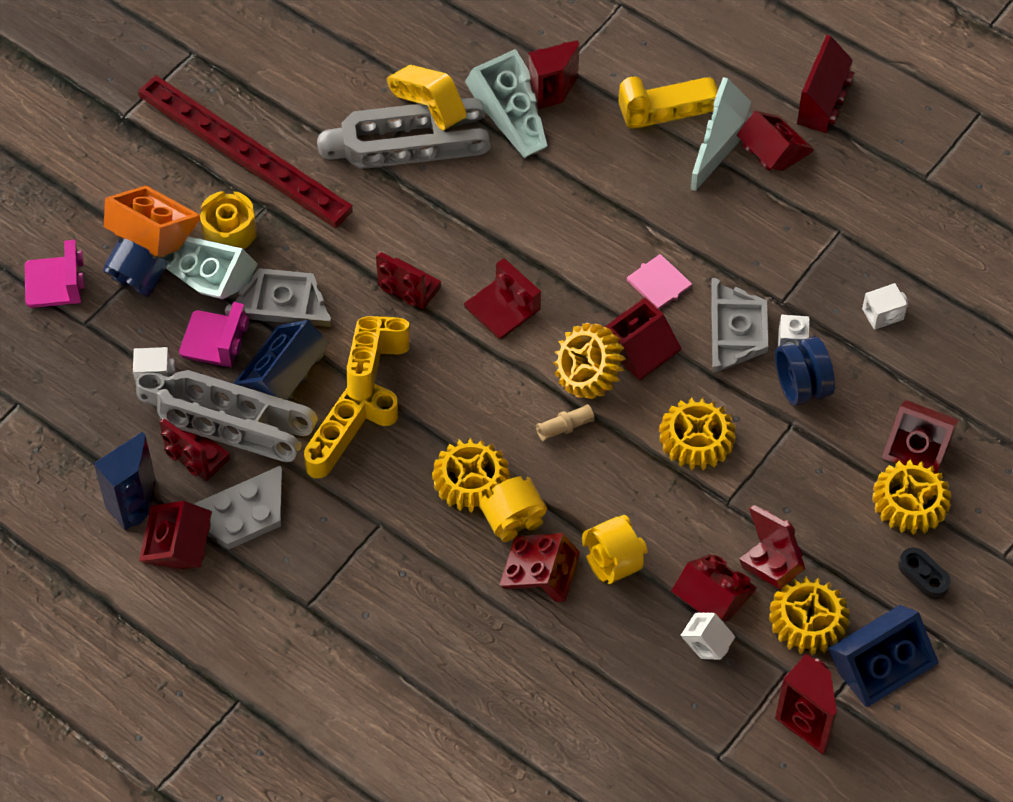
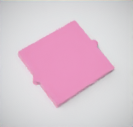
M661 254L647 264H641V268L627 277V281L659 310L672 300L677 301L678 296L692 287V283Z

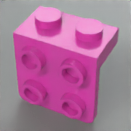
M75 240L64 241L65 257L29 260L25 263V301L27 307L36 308L81 303V289H85L84 273L80 272V267L84 266L83 251L77 249Z
M233 302L229 316L199 310L194 311L179 349L180 357L232 368L235 357L241 349L243 333L247 331L249 326V316H246L244 304Z

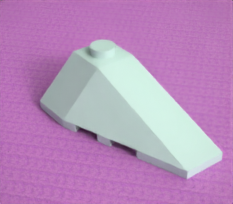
M515 49L473 68L465 83L474 98L480 99L483 102L486 114L521 155L526 158L545 149L547 142L541 118L537 114L535 106L536 97L535 93H532L529 70Z
M723 77L713 105L715 108L712 120L708 121L704 143L701 144L691 181V190L694 191L701 186L741 140L737 133L753 114L750 112L751 101L728 78Z
M189 236L178 251L161 257L168 263L166 269L197 292L220 299L240 291L250 282L257 267V263L242 248Z

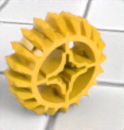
M583 323L582 327L573 326V332H565L566 341H558L561 349L555 351L558 360L553 362V364L558 367V370L554 373L560 378L558 384L565 387V391L579 398L595 399L596 396H605V390H613L612 382L620 381L617 376L618 371H624L620 366V362L626 358L620 355L624 349L621 344H618L620 338L614 335L611 329L600 324Z
M691 397L688 404L680 400L678 407L671 405L669 413L664 414L659 427V441L663 445L664 454L670 453L669 458L671 462L679 459L680 468L685 464H690L692 471L695 465H700L704 471L707 464L715 468L717 461L724 462L726 455H730L736 440V427L732 423L731 414H725L724 406L716 408L715 401L706 404L704 398L700 402H695ZM677 428H680L684 435L681 440L675 433ZM713 428L716 429L720 436L718 440L713 438V433H711Z
M472 438L468 440L467 444H463L459 439L457 447L449 444L447 452L440 451L439 459L435 460L432 472L434 489L439 491L441 500L447 499L449 507L457 504L459 511L464 506L468 507L471 513L474 507L479 506L480 500L484 495L489 499L494 494L492 489L510 478L508 462L506 459H503L501 450L495 451L493 443L485 447L483 439L478 444H475ZM486 466L494 474L492 479L487 476V473L484 471V468ZM450 472H453L455 477L458 478L456 484L448 477Z
M911 459L907 462L906 466L898 461L895 468L889 465L885 473L881 472L877 482L874 484L872 500L875 503V513H881V522L890 520V529L896 525L899 526L901 534L905 529H910L912 535L917 532V529H920L925 534L929 527L935 529L939 522H943L950 509L951 491H948V482L942 481V473L934 474L933 466L928 469L924 468L923 461L918 466L913 465ZM900 485V490H897L896 494L890 495L889 491L893 487ZM933 499L934 504L924 510L923 505L927 504L928 500Z
M806 576L803 579V583L800 584L794 579L791 586L786 584L781 588V592L777 591L774 595V601L770 604L771 613L769 621L773 623V633H779V643L788 640L787 647L789 650L797 646L799 647L798 651L800 654L804 652V649H809L813 655L816 653L817 648L825 653L828 645L832 646L838 640H842L846 633L845 630L849 626L848 618L850 611L849 608H846V598H840V590L831 591L830 582L824 586L820 585L819 577L814 583H810ZM809 609H812V617H810L809 623H807L806 621Z

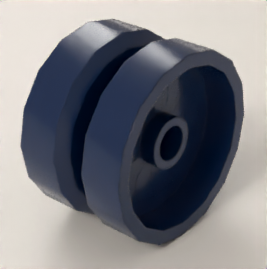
M813 336L802 339L798 346L791 342L776 348L775 365L784 395L790 404L796 406L810 401L811 395L816 399H821L834 394L835 376L828 351L819 337Z

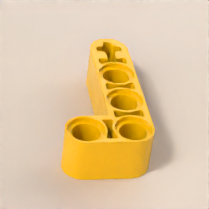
M408 65L387 78L389 88L396 97L427 105L436 125L441 130H446L467 117L456 85L446 73Z
M636 76L629 77L620 84L619 107L626 126L632 129L713 112L715 108L713 105L719 89L716 81L713 78L707 77L645 90L641 78Z
M366 316L357 321L347 365V394L350 398L364 400L371 397L381 354H403L410 349V325L407 320L395 317Z
M374 384L371 397L364 400H356L348 396L346 388L304 450L305 467L308 475L316 479L327 476L366 419L381 426L394 424L398 419L396 395L392 391Z

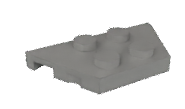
M259 268L252 276L251 282L239 291V297L235 301L236 303L244 304L246 316H249V319L282 323L309 320L313 326L331 327V317L326 310L324 299L312 273ZM230 304L225 308L226 316H229L232 305Z
M712 278L711 280L712 372H719L765 354L768 351L767 300L756 295H749L746 291L737 287L733 290L723 286L717 278Z
M278 466L194 503L197 506L212 511L211 528L207 536L215 538L217 543L229 550L280 527L282 468Z

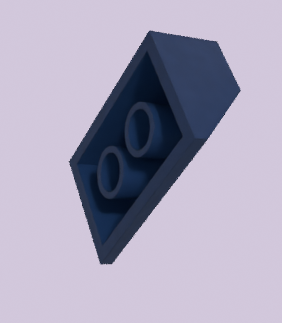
M309 320L278 325L233 384L290 401L294 396L293 391L298 384L305 381L309 376L308 371L313 364L320 361L324 356L323 351L329 342Z
M143 432L137 434L94 463L105 507L124 530L140 524L149 515L156 483L146 435Z
M902 605L895 607L828 648L839 675L865 707H869L939 663L920 613Z

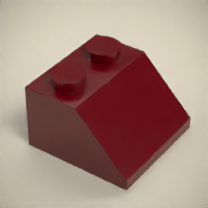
M756 110L737 133V136L743 141L742 146L748 152L755 153L760 158L759 163L770 171L772 169L784 171L811 154L814 150L781 116Z
M905 400L900 405L881 458L893 463L900 461L904 466L907 465L910 459L913 465L917 466L923 461L924 468L928 469L933 466L934 474H937L959 420Z
M187 501L151 506L139 562L179 569L201 567V562L205 556L204 548L207 534L211 528L212 511Z

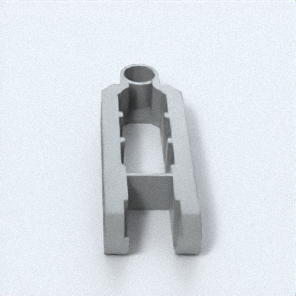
M477 98L461 99L466 112L469 110L477 111L467 113L465 119L451 127L462 126L464 123L477 122L485 118L483 102ZM424 104L353 111L341 123L342 128L324 130L317 139L318 152L323 158H346L359 169L477 156L488 152L491 147L489 134L483 129L444 132V130H441L436 125L428 106ZM417 116H425L424 118L414 119ZM391 119H399L398 121L388 122ZM365 122H373L372 124L362 125ZM430 127L434 133L366 142L357 139L361 135L378 133L379 135H384L387 132L404 130L405 132H410L412 129ZM474 141H482L478 144H472ZM422 147H430L426 150H420ZM396 150H404L400 153H394ZM370 153H378L374 156H367Z
M190 370L177 372L170 377L151 372L144 373L137 377L136 380L137 397L146 404L156 406L161 420L165 418L180 430L283 462L293 461L302 447L301 442L291 434L308 436L312 433L318 422L315 412L307 406ZM152 380H157L158 384H154ZM192 385L200 386L204 393L195 391ZM218 393L226 394L230 401L221 399ZM244 401L252 402L256 409L247 407ZM175 409L182 411L186 418L178 416L175 413ZM296 417L304 418L308 425L299 423ZM201 418L208 419L212 423V426L204 424L201 421ZM227 426L234 427L239 434L231 433ZM280 442L288 444L292 450H285L281 447Z

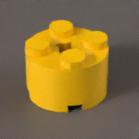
M225 191L212 194L202 203L200 222L204 240L244 250L256 239L257 229L254 209L248 197L239 192L225 194Z
M521 476L508 479L492 489L494 494L489 499L484 495L480 500V508L497 537L501 538L502 542L514 539L518 535L517 532L526 528L528 531L539 528L543 524L542 517L547 511V507L530 477H527L526 481Z
M626 515L614 517L585 530L582 535L583 547L588 545L590 554L586 556L587 561L594 574L602 582L608 580V584H612L643 568V555L648 551L647 546L641 537H637L632 529L631 521Z

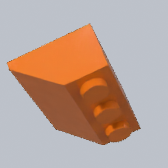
M143 186L105 198L103 227L118 237L128 239L148 249L153 257H157V255L165 257L167 254L180 249L200 221L201 215L156 190Z

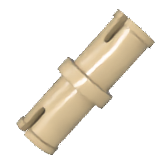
M588 404L568 413L565 411L560 412L558 417L536 424L538 436L542 441H545L563 432L569 434L573 432L574 428L593 422L594 413Z

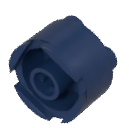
M119 237L104 265L103 272L111 276V279L123 286L128 284L136 292L149 297L150 293H153L168 263L158 255L154 259L148 249L128 239Z

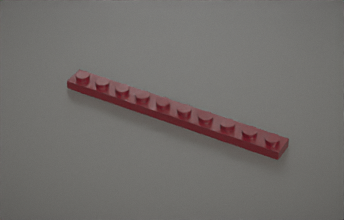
M157 75L153 76L138 90L141 99L335 229L353 212V205Z

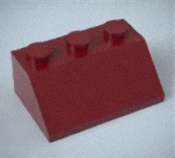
M826 34L802 89L797 125L827 133L830 124L835 125L839 115L838 104L843 106L847 95L845 88L846 86L851 87L855 72L851 71L853 59L830 35Z
M805 654L783 678L775 719L824 755L828 748L837 713L832 676L827 666L821 660L813 659L808 654Z

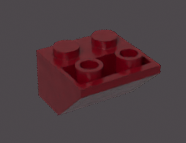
M578 40L564 42L560 45L544 49H537L528 53L530 85L532 93H535V104L538 109L563 103L576 82L579 71Z
M646 297L604 326L611 329L613 334L620 338L618 344L624 347L620 355L626 358L620 363L639 381L681 351V346L664 314Z
M710 554L688 562L671 592L700 613H715L724 623L734 616L755 592L757 587L750 583L751 580L748 576L738 571L735 572L726 566L727 562L723 558Z

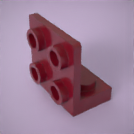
M381 251L377 253L378 286L384 292L394 294L402 298L407 304L424 310L440 290L441 281L397 257L394 259Z
M505 258L496 263V280L464 303V308L500 340L541 310V290Z
M165 418L159 421L165 453L172 460L182 462L193 476L197 477L199 475L208 481L230 460L229 452L211 439L180 430Z
M753 505L749 510L760 543L739 558L742 568L781 589L806 569L802 559V550L795 538L796 531L789 521L782 520L774 516L769 510H763Z
M563 533L516 536L507 559L500 586L503 589L541 587L555 602H565L580 551Z

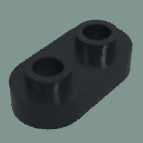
M908 548L902 552L898 567L900 572L912 584L930 598L937 599L947 594L951 580L949 574L919 548ZM908 564H915L917 568H911ZM931 583H935V584H937L939 587H938V588H934V587L930 586V584H931Z

